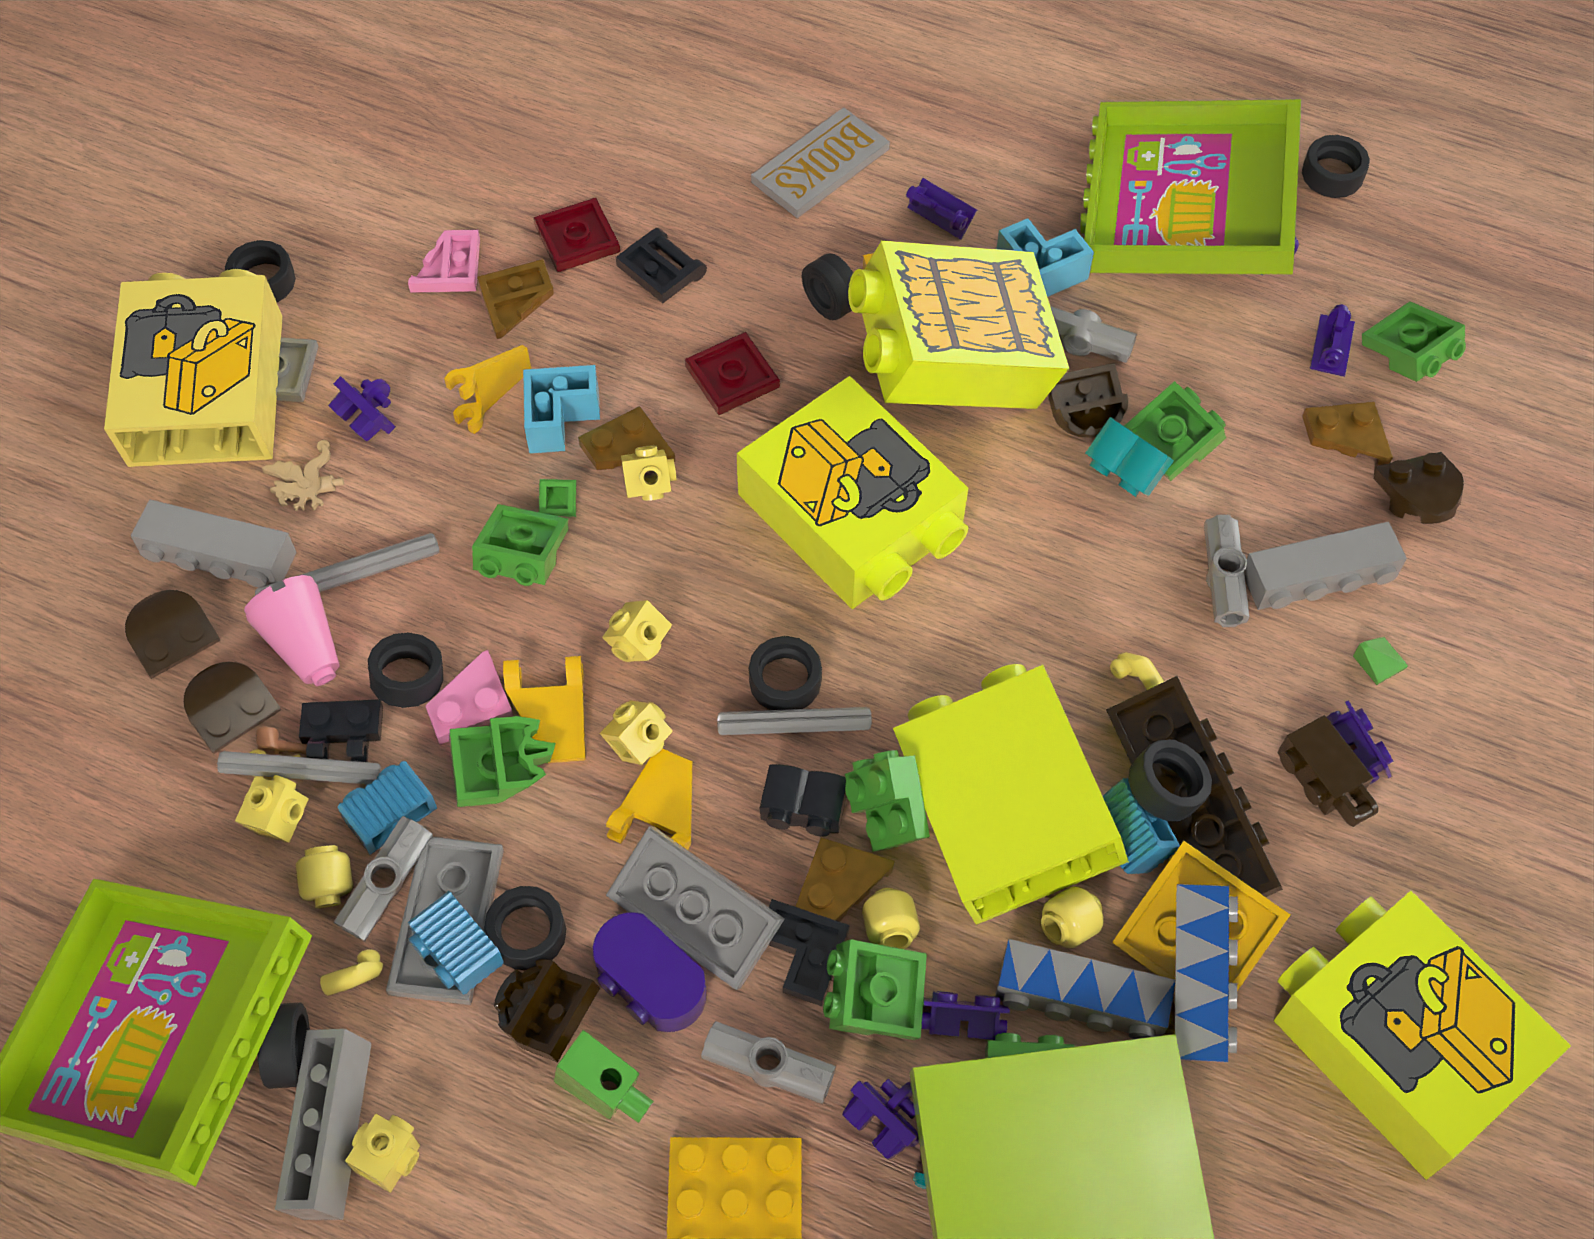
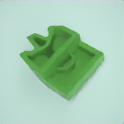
M519 716L490 718L489 726L449 730L457 807L501 803L530 787L546 775L544 769L538 767V765L551 761L556 743L538 741L531 738L538 732L539 719Z

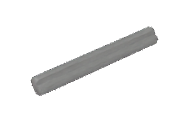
M868 707L720 712L717 716V729L720 735L869 730L872 725L871 710Z
M229 751L220 752L217 762L218 772L224 774L264 777L278 775L290 779L372 784L374 780H377V776L381 772V766L378 763Z

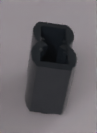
M770 764L759 807L760 819L776 829L785 830L790 828V826H800L805 828L808 833L820 837L828 836L830 833H839L847 797L845 791L846 777L829 772L807 771L789 765Z

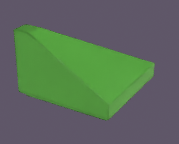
M539 479V513L576 517L577 480Z
M1385 637L1362 642L1353 655L1376 685L1408 667L1407 663Z

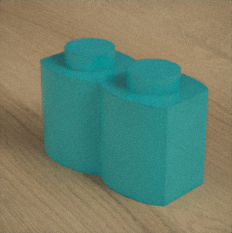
M1111 417L1085 452V454L1093 459L1089 464L1091 467L1106 477L1110 472L1116 474L1122 479L1118 485L1135 497L1139 492L1149 496L1174 461Z

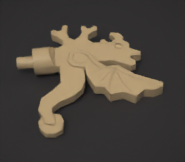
M327 440L318 442L317 448L322 453L305 465L304 474L300 466L294 465L292 461L286 463L277 461L273 465L262 467L265 474L278 477L284 481L276 480L274 481L276 487L270 488L271 493L276 494L281 506L288 505L285 502L287 499L293 501L294 498H300L299 502L294 504L293 507L296 511L300 508L305 510L304 505L310 499L312 500V509L316 510L317 506L324 505L322 499L317 498V494L335 491V486L344 485L343 478L334 479L332 475L319 477V469L330 460L331 456L329 451L331 446Z

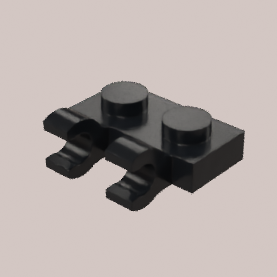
M380 699L302 703L299 739L302 744H307L306 757L329 759L330 743L347 742L346 754L347 757H351V761L368 762L369 741H381L382 702Z

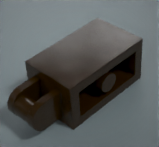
M1325 715L1286 735L1277 752L1280 756V761L1286 771L1294 774L1304 787L1307 799L1313 805L1318 806L1324 815L1337 810L1348 825L1355 827L1378 813V805L1367 791V787L1374 777ZM1354 800L1358 806L1354 807L1351 801Z

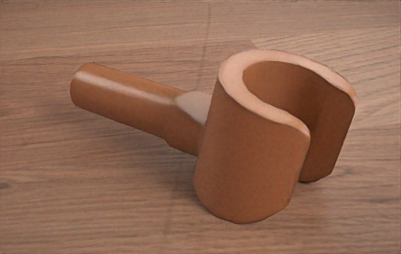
M262 727L256 731L258 749L265 751L268 755H276L279 751L306 754L307 744L279 740V732L273 727Z

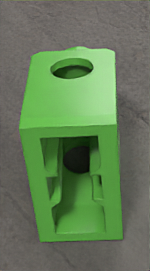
M584 1030L556 1066L554 1082L608 1119H611L619 1109L639 1123L654 1102L634 1087L639 1073ZM611 1081L617 1086V1089L613 1091L606 1090L601 1083Z

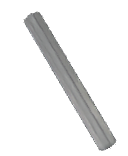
M429 533L302 575L311 576L318 585L319 592L436 555L439 553V546L434 534ZM283 581L256 589L255 596L271 586L274 592L286 586Z

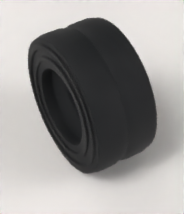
M832 253L825 254L806 265L802 270L801 278L805 293L813 307L824 318L834 321L852 311L849 305L848 289L853 271L842 258Z

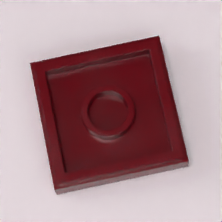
M597 198L533 217L535 227L557 273L620 252V244Z
M743 332L685 359V367L718 415L780 388V379L747 332Z

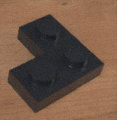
M771 899L769 908L783 917L784 921L770 941L769 946L795 954L783 985V993L823 1006L833 975H829L827 971L828 957L832 950H836L837 944L846 941L850 925Z

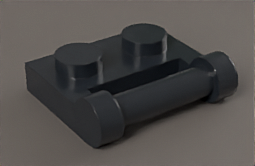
M655 228L617 255L616 265L661 303H664L692 281L697 282L701 280L707 271V266L699 259H692L668 240V235L663 230ZM655 250H661L664 254H666L669 258H671L674 262L681 266L682 269L679 270L677 267H675L672 263H670L667 259H665Z

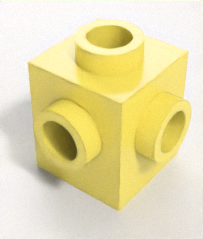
M643 446L636 448L635 454L621 455L627 498L642 496V500H657L663 498L664 493L671 492L670 481L677 480L674 459H667L664 449L657 450V446ZM647 471H655L652 475H645Z
M648 600L626 602L622 609H619L610 618V626L602 638L612 647L613 654L622 661H648L661 649V641L672 624Z
M630 700L616 709L613 714L614 719L599 734L622 761L643 765L649 757L656 755L663 748L664 740L673 731L664 721L666 716L657 705L652 702L646 703Z
M274 775L271 781L255 776L235 822L259 835L289 843L299 820L302 818L309 798L295 790L297 784L289 779Z
M375 1114L370 1123H364L356 1132L352 1141L354 1148L345 1162L355 1173L391 1193L402 1175L404 1177L407 1176L418 1161L419 1152L417 1150L420 1145L412 1134L414 1127L395 1115H392L387 1120Z

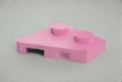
M444 230L436 241L435 248L429 251L422 260L424 267L416 277L411 275L409 278L410 293L476 291L480 246L478 230Z
M488 650L482 652L425 705L440 745L449 742L450 729L489 726L490 718L513 716L512 709Z

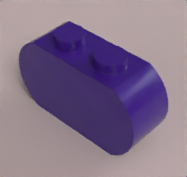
M635 912L623 913L603 924L596 934L593 943V956L599 975L596 980L599 985L612 997L618 993L628 1003L626 1006L627 1011L641 1025L648 1022L657 1031L675 1032L693 1024L701 1015L706 1004L707 994L703 969L644 914Z

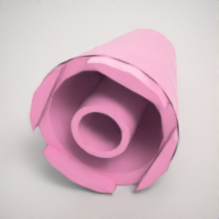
M307 575L290 577L282 580L286 586L274 592L271 586L262 590L245 606L244 612L246 613L247 621L305 684L314 683L315 686H321L336 677L335 671L339 668L340 664L319 588L314 579Z

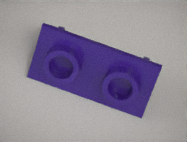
M922 178L918 187L911 186L906 193V198L909 199L907 208L962 240L977 212L976 208L925 178Z
M1336 305L1330 311L1329 316L1320 314L1310 369L1345 377L1355 321H1350L1351 312L1346 305Z
M1349 700L1346 701L1348 712L1342 715L1340 711H1335L1327 716L1328 720L1349 746L1356 745L1357 749L1353 750V752L1374 777L1370 784L1379 779L1377 773L1383 770L1388 779L1391 778L1392 775L1388 764L1394 761L1382 741L1376 744L1373 742L1368 731L1374 728L1364 710L1361 708L1355 711Z
M933 991L932 998L924 997L923 1004L931 1006L930 1013L923 1012L921 1029L929 1030L931 1035L959 1036L960 1020L968 1021L967 1037L995 1041L997 1034L1007 1033V1020H1001L1000 1013L1010 1014V1009L1008 1006L1000 1005V997L975 995L974 1002L957 1001L958 993Z

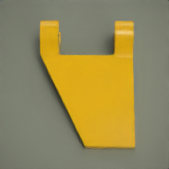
M520 345L473 366L454 369L447 373L444 378L446 388L452 390L457 384L461 383L463 385L458 389L462 399L467 400L474 393L476 397V402L462 404L454 410L455 422L460 424L464 419L472 418L467 422L469 432L475 434L480 431L483 426L485 412L523 378V370L531 369L527 347Z
M581 656L565 657L566 685L522 688V669L519 667V660L503 661L505 692L520 717L540 720L538 732L532 736V739L556 743L551 761L548 763L586 760L583 696L584 671Z
M663 748L656 755L650 757L620 807L614 810L607 820L606 827L610 828L607 838L621 844L628 834L633 819L637 818L672 834V840L686 850H689L692 824V761Z

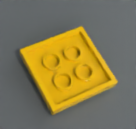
M1183 841L1112 943L1156 975L1176 980L1177 884L1229 886V896L1238 897V922H1229V939L1238 941L1237 966L1229 965V983H1237L1238 991L1291 914Z
M670 1137L667 1239H802V1138Z

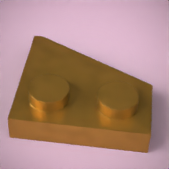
M543 259L477 277L478 285L497 339L504 337L554 295L553 286Z
M1375 402L1305 408L1302 418L1312 446L1326 450H1337L1343 455L1356 458L1358 453L1378 458V465L1391 463L1393 456Z
M640 406L578 437L579 446L596 470L615 469L618 466H622L621 455L635 454V449L643 446H657V450L664 449L667 459H674V462H676L675 453Z
M821 837L795 907L840 922L852 906L859 904L870 894V890L884 876L888 877L893 872L895 861Z

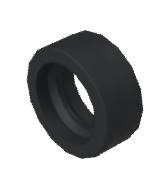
M1341 135L1323 136L1316 139L1308 149L1302 168L1304 182L1311 190L1322 196L1331 198L1347 197L1356 193L1362 186L1369 168L1370 158L1367 150L1350 137ZM1322 159L1340 160L1348 164L1353 172L1349 174L1332 173L1324 169L1318 161Z
M257 240L236 248L227 258L225 271L231 269L247 271L254 266L262 264L276 265L280 267L279 271L267 281L276 302L287 297L294 287L296 277L289 254L281 245L272 241Z
M409 632L393 634L381 639L372 648L368 657L370 688L378 699L388 705L401 708L416 707L430 701L440 691L443 683L441 651L433 641L423 635ZM405 658L420 660L429 667V671L423 677L408 682L391 680L383 675L382 672L389 663Z
M790 636L771 638L760 644L751 655L748 667L751 693L758 703L769 710L803 709L809 706L819 694L822 682L820 657L815 649L802 639ZM788 658L797 660L807 668V682L796 690H775L766 685L763 680L764 667L777 659Z
M1158 740L1150 744L1136 758L1129 769L1128 781L1135 799L1152 816L1165 821H1180L1189 817L1206 801L1211 793L1212 779L1205 762L1188 745L1175 740ZM1153 763L1167 766L1177 773L1185 784L1187 797L1176 796L1162 787L1155 777L1152 767Z
M519 886L509 889L497 897L486 913L484 926L486 935L500 951L503 964L515 970H527L537 966L536 960H553L557 957L565 943L567 929L560 904L549 892L533 886ZM524 907H537L543 910L550 921V931L547 938L538 946L527 950L514 949L508 946L503 940L501 933L502 923L505 918L513 911Z
M302 1003L280 1004L257 1054L260 1077L263 1085L268 1089L297 1087L306 1032L310 1030L307 1011Z

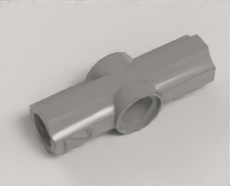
M1051 307L1062 346L1069 353L1077 356H1086L1093 352L1124 363L1128 362L1136 341V333L1104 324L1101 318L1090 310L1080 309L1073 314Z
M1216 515L1211 519H1206L1204 523L1209 568L1206 574V582L1211 589L1214 622L1219 623L1222 627H1236L1239 624L1247 623L1249 619L1244 576L1247 559L1241 551L1238 520L1233 519L1231 515Z
M402 816L375 859L367 865L364 876L338 914L334 924L365 942L393 897L400 892L403 881L433 834L412 819ZM380 869H390L395 873L396 878L391 886L379 888L372 883L373 875Z
M717 1021L714 1022L709 1030L701 1054V1058L752 1077L755 1083L762 1087L770 1088L775 1086L822 1105L836 1070L834 1065L786 1048L776 1038H759ZM773 1055L778 1058L780 1064L772 1070H764L758 1066L757 1061L762 1056Z

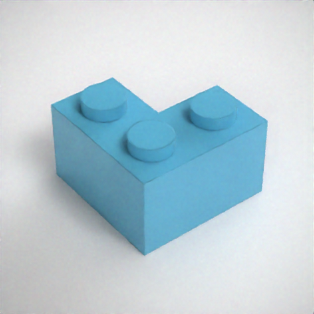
M1029 218L999 230L996 248L998 250L1034 252L1047 297L1087 280L1094 254L1093 250L1076 229L1046 241Z
M595 365L523 370L524 429L529 453L565 451V422L600 420L599 387Z

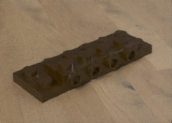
M1178 676L1106 709L1131 764L1150 744L1158 740H1175L1188 745L1200 755L1207 765L1212 784L1211 793L1206 801L1189 817L1180 821H1167L1179 845L1185 841L1265 897L1283 890L1263 849V846L1270 843L1259 821L1251 825L1245 811L1252 807L1241 786L1233 789L1228 776L1234 774V771L1224 752L1216 755L1211 742L1217 740V737L1207 718L1199 720ZM1153 763L1152 767L1155 777L1161 786L1171 794L1187 797L1185 784L1179 775L1167 766Z

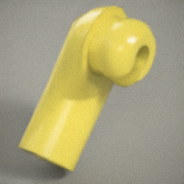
M1125 652L1119 654L1117 659H1114L1110 664L1111 672L1116 678L1122 679L1127 675L1139 677L1147 690L1165 682L1151 660L1144 656Z
M372 949L364 950L357 956L358 964L322 975L320 984L324 994L330 996L343 992L378 977L383 968L379 952Z

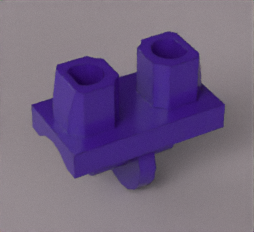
M341 376L333 383L340 392L328 406L345 421L359 408L362 412L349 426L365 441L370 440L380 429L390 434L396 427L376 408L378 406L387 408L391 404V400L388 398L390 386L385 380L376 379L372 382L369 379L363 380L361 382V387L364 389L362 394Z
M887 1079L880 1087L890 1098L887 1101L869 1082L862 1083L858 1081L850 1090L854 1097L849 1101L842 1115L858 1130H863L874 1116L884 1123L886 1127L873 1140L872 1144L886 1159L894 1158L906 1147H915L919 1143L918 1131L898 1112L902 1109L911 1119L915 1117L914 1103L910 1100L912 1097L911 1082H907L899 1089L890 1079Z

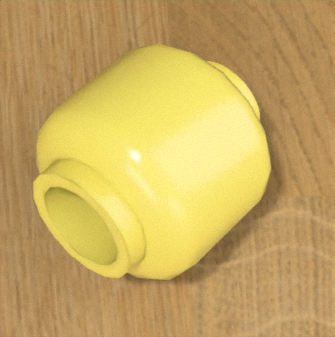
M329 845L305 850V856L296 863L299 895L303 900L315 901V908L340 905V897L352 891L353 881L350 858L346 853L338 851V846Z
M1069 887L1044 904L1041 919L1043 932L1051 942L1065 948H1076L1101 931L1104 922L1102 904L1094 894L1089 893L1087 890L1081 887Z
M883 888L870 896L863 905L862 915L870 943L906 949L918 936L920 924L913 898L908 893L893 888Z

